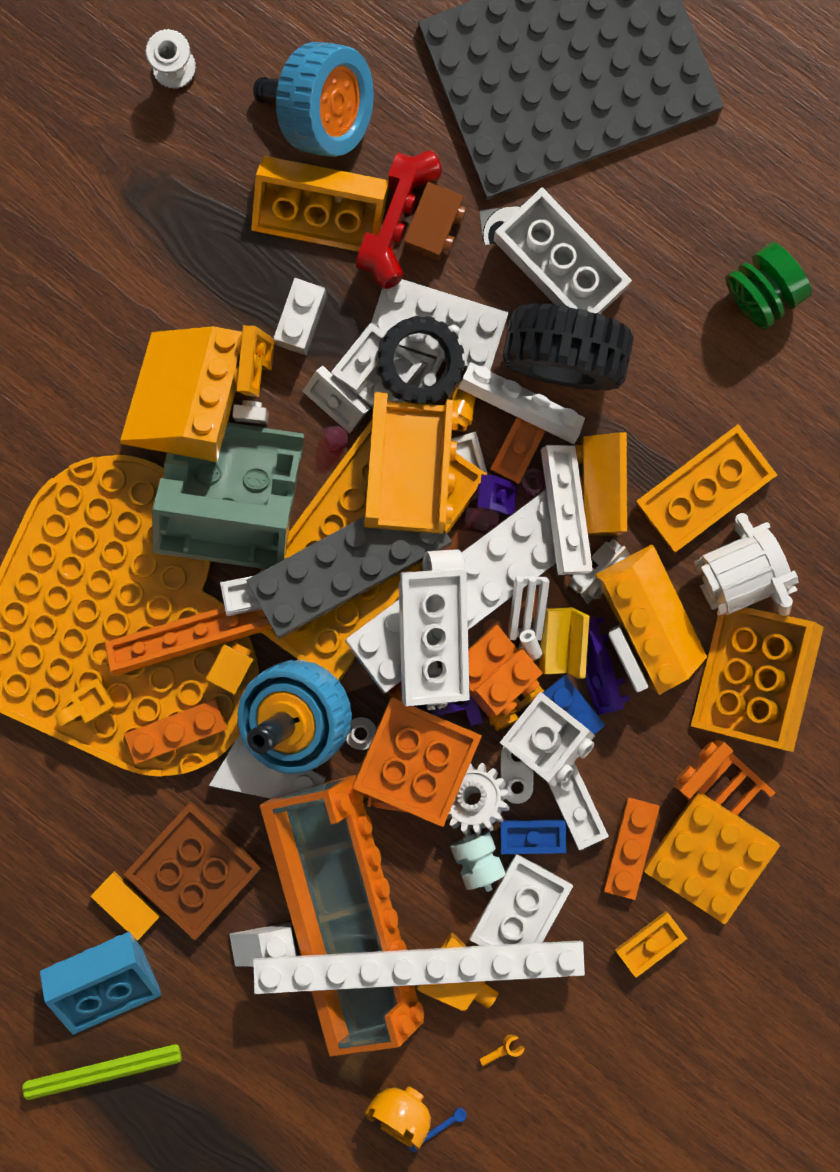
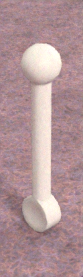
M451 325L448 327L451 332L454 331L459 335L460 329L458 326ZM441 349L430 374L424 376L423 381L427 387L436 383L435 376L445 357L443 349Z

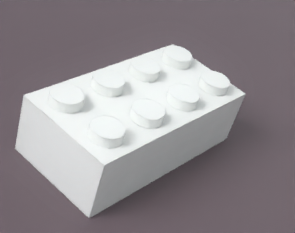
M543 187L495 231L493 241L556 306H569L570 308H580L588 310V312L601 314L628 288L632 281Z

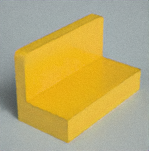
M573 607L546 608L540 645L542 655L539 661V669L543 674L569 673L577 679L585 678L589 615Z

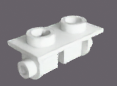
M614 539L610 542L606 541L591 557L599 566L596 569L593 568V571L588 574L573 575L569 586L577 594L580 593L587 604L592 599L599 598L603 591L594 574L629 557L628 550Z

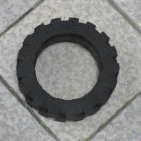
M413 316L398 322L382 337L379 342V349L376 352L375 361H377L378 366L376 371L383 381V387L389 390L392 396L398 400L401 399L405 402L419 404L435 402L451 393L455 385L459 383L462 377L461 371L465 366V360L462 357L464 349L462 345H459L458 335L454 331L451 332L446 323L443 321L439 322L430 316ZM417 333L429 335L437 340L444 350L446 359L445 371L439 381L432 386L424 388L410 386L404 382L396 372L394 365L395 349L400 341L408 335Z

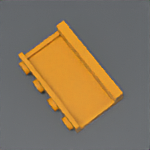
M375 392L364 528L443 534L446 523H452L453 504L447 503L448 492H453L455 473L449 472L450 461H455L457 442L451 441V431H457L459 412L453 411V400L449 399L446 400L445 405L387 401L388 393Z

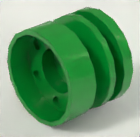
M775 242L769 243L752 256L753 266L744 262L738 267V271L734 270L725 276L726 285L737 306L751 322L763 330L772 326L774 319L779 320L784 317L783 306L792 310L812 295L809 280L802 268L786 249Z

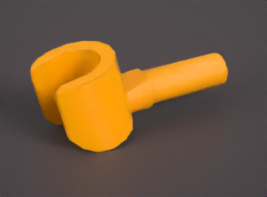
M507 1035L501 1047L480 1058L482 1066L507 1054L513 1057L520 1056L524 1052L523 1046L517 1047L513 1051L509 1049V1044L519 1037Z

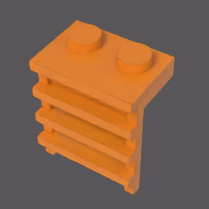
M717 739L714 742L711 741L699 753V759L692 766L689 765L681 772L677 778L678 782L673 786L690 801L697 791L705 794L727 768L734 763L740 771L713 799L715 802L721 805L746 776L754 784L730 809V812L738 815L761 789L770 797L776 793L732 753L734 750L725 742Z

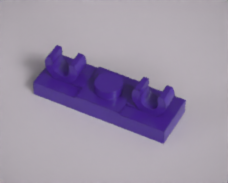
M592 615L589 616L585 680L596 714L600 715L623 709V703L629 701L630 696H620L618 685L625 683L622 678H614L612 660L608 655L606 646L603 644V641H607L609 636L608 634L600 635L597 626L605 622L603 617L595 618Z

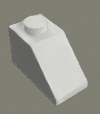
M292 922L229 934L235 966L254 967V958L299 955Z

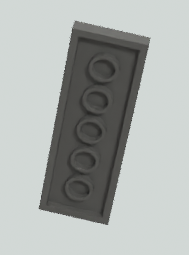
M364 516L246 581L277 638L280 639L422 562L426 551H440L451 546L452 541L445 529L443 534L435 532L364 528Z

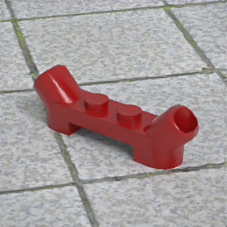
M427 150L414 157L398 152L389 170V189L395 190L394 196L379 235L365 233L356 261V268L372 273L379 288L390 289L402 281L404 273L393 253V248L396 242L401 243L406 229V225L403 224L406 214H412L416 203L415 190L427 185V182L431 183L441 177L442 167L437 155L433 151Z

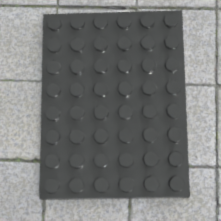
M472 0L418 21L421 35L486 201L722 111L724 107L682 0Z

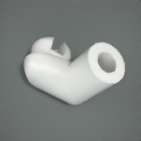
M532 630L523 631L519 636L521 642L517 649L523 648L533 661L539 659L542 655V650L535 632Z

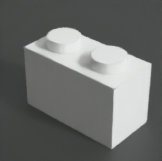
M294 278L273 338L277 346L307 356L327 298L324 287Z

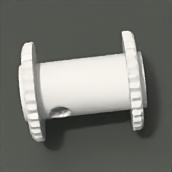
M164 29L156 32L149 38L145 55L151 68H153L152 71L154 72L155 79L169 89H179L192 81L196 73V62L190 52V44L185 39V36L178 33V31Z

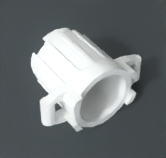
M738 514L735 519V531L741 539L704 554L694 562L695 572L702 570L704 573L702 577L704 584L700 585L703 594L712 610L718 608V616L731 614L770 596L778 607L780 615L787 616L791 613L793 600L788 594L797 591L794 585L799 583L798 576L795 570L790 571L779 543L768 530L771 527L768 522L753 528L746 514Z

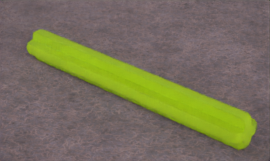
M174 1044L28 1080L22 1085L23 1095L26 1100H32L177 1064L182 1060L179 1045Z

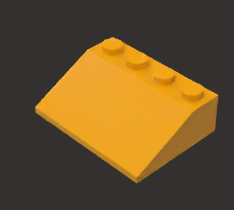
M214 326L152 332L120 443L217 462L237 388L234 384V372L236 367H239L240 354L237 350V341L242 332Z
M748 607L728 615L718 616L691 726L793 752L824 627L813 621L782 616Z

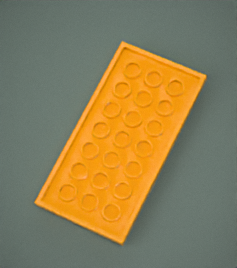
M372 420L289 531L285 559L365 516ZM457 453L455 461H450L449 472L455 473L453 492H448L447 503L453 504L452 523H446L444 528L447 534L475 497L477 486L481 483V475H488ZM422 562L403 572L421 571L423 568ZM400 574L280 639L277 638L273 629L261 633L298 660L313 662L325 668L340 682L357 659L344 640L399 599Z

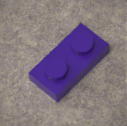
M481 475V483L478 484L476 489L478 507L500 515L511 516L515 513L518 485L494 475Z

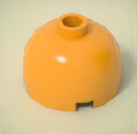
M407 1086L405 1091L398 1088L383 1090L372 1100L364 1113L372 1123L375 1118L381 1121V1130L409 1147L414 1145L416 1150L421 1148L430 1129L431 1116L428 1108L421 1102L424 1096Z

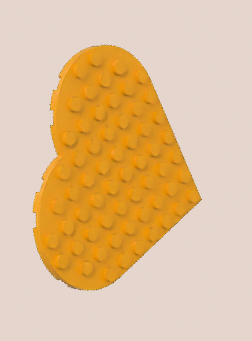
M128 455L91 457L70 465L69 468L48 480L38 491L26 510L0 566V713L133 773L148 776H171L188 773L219 758L229 750L240 736L237 711L240 697L244 693L246 686L259 675L256 652L250 636H246L116 676L110 672L105 642L224 607V604L204 592L212 561L153 553L152 509L160 478H164V468L148 460ZM234 642H237L251 649L252 652L249 656L255 658L256 661L239 693L234 695L206 680V677L223 645L233 646ZM99 678L114 702L115 707L88 723H85L82 716L66 726L60 727L54 715L74 704L69 695ZM217 699L228 727L227 730L138 764L134 763L124 737L125 733Z

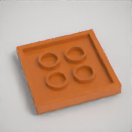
M390 697L352 789L443 827L482 736L414 706H405L402 704V701Z

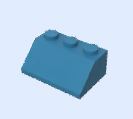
M130 931L40 971L44 1001L72 1035L162 996L145 953Z

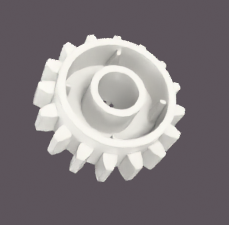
M470 763L447 819L452 818L450 826L453 829L461 825L463 834L467 835L470 829H474L477 835H481L483 828L487 827V829L492 831L494 830L492 824L495 821L503 822L500 814L502 811H509V806L504 802V799L509 798L510 793L508 790H501L506 785V782L503 778L495 780L498 773L494 768L486 773L484 763H480L477 770H474ZM480 793L481 798L477 804H467V799L471 794Z

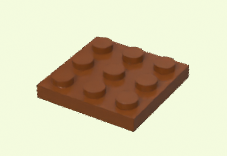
M189 802L124 873V876L191 938L196 940L256 875L262 866L193 802Z

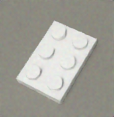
M515 854L505 871L506 875L499 882L469 937L470 941L479 946L542 943L573 888V885L523 856Z

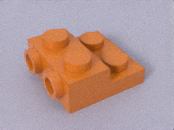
M498 625L489 629L468 648L469 694L488 717L497 716L498 714L504 717L517 706L514 701L515 698L521 693L525 696L530 694L540 685L537 678L543 674L523 648H516Z

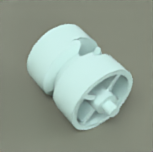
M469 831L462 840L450 846L456 863L463 865L460 873L467 890L485 887L486 892L493 890L491 884L506 875L500 858L492 854L496 848L489 831L481 832V835L471 834Z

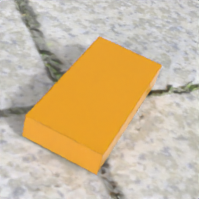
M115 871L90 896L125 930L130 931L137 941L161 916Z

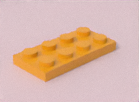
M737 424L638 499L635 504L671 551L675 553L776 477L777 474L740 425Z

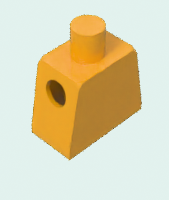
M451 932L441 948L467 946ZM485 981L417 985V990L461 1011H466L473 999L489 1009L499 992L487 985Z

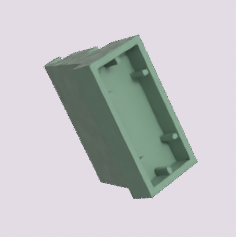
M228 422L217 462L167 453L164 463V478H160L152 509L153 553L267 569L284 560L302 457L304 434Z

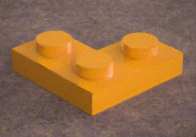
M243 325L242 335H239L237 341V350L240 354L239 367H236L234 372V384L237 387V391L246 396L259 397L262 370L272 371L275 344L274 339L256 326Z

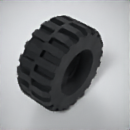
M534 303L528 306L521 305L512 312L502 357L509 369L542 382L558 384L564 387H575L576 389L615 390L625 382L634 337L627 325L619 323L616 319L605 317V315L588 312V310L580 308H570L569 306L538 305Z

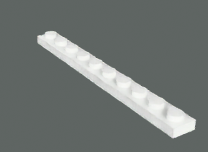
M581 940L253 959L255 994L585 975L583 942Z

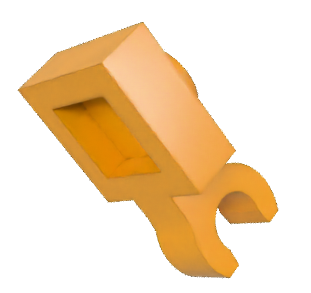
M96 678L70 694L69 696L74 704L60 711L54 717L60 727L66 726L82 716L85 723H88L115 707V704L100 679Z

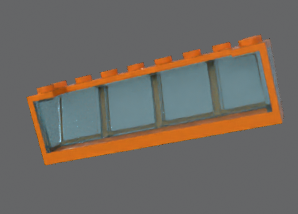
M356 775L275 796L260 805L301 956L407 950L399 933L398 915L392 908L389 897V883L384 878L381 868V854L374 843L372 821L366 814L363 803L364 793L352 789ZM415 985L311 991L329 1056L400 1047L424 1023V1009L422 1004L418 1002Z

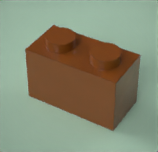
M427 182L404 239V249L440 262L443 254L449 255L455 237L450 236L455 224L461 225L467 210L466 207L462 206L464 196Z

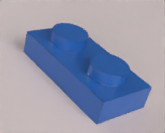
M563 675L543 692L545 696L593 734L605 726L604 722L566 675Z
M565 819L503 820L502 823L500 822L501 854L566 853Z

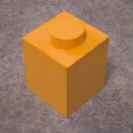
M234 642L233 646L224 644L206 680L234 695L238 694L256 661L255 658L249 656L252 650L237 642Z

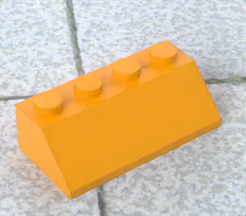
M263 156L255 177L251 231L359 252L366 232L377 236L380 233L386 207L389 180Z
M651 544L594 574L649 686L660 695L688 680L704 662L707 655L654 545Z

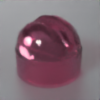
M335 425L323 428L330 453L339 451L346 446L348 434L345 429Z
M530 469L524 473L521 487L525 494L530 497H537L546 490L544 472L538 469ZM535 478L537 490L531 488L530 479Z

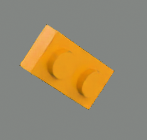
M665 911L621 944L615 951L635 978H637L687 940V937L669 913Z

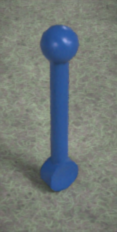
M461 1107L456 1108L453 1116L428 1132L423 1143L454 1122L464 1121L467 1117L465 1109ZM412 1145V1147L408 1146V1149L411 1152L418 1151L415 1149L414 1145Z

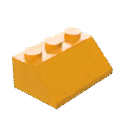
M627 432L584 436L581 439V445H575L577 462L581 464L580 483L588 536H619L627 532Z

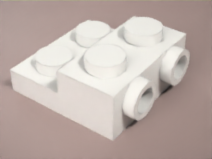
M540 692L500 743L555 787L558 782L564 784L574 772L571 766L579 756L583 759L591 752L594 747V742L591 740L595 735Z

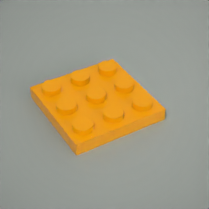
M697 791L650 857L643 871L726 925L780 845L771 837L700 791Z

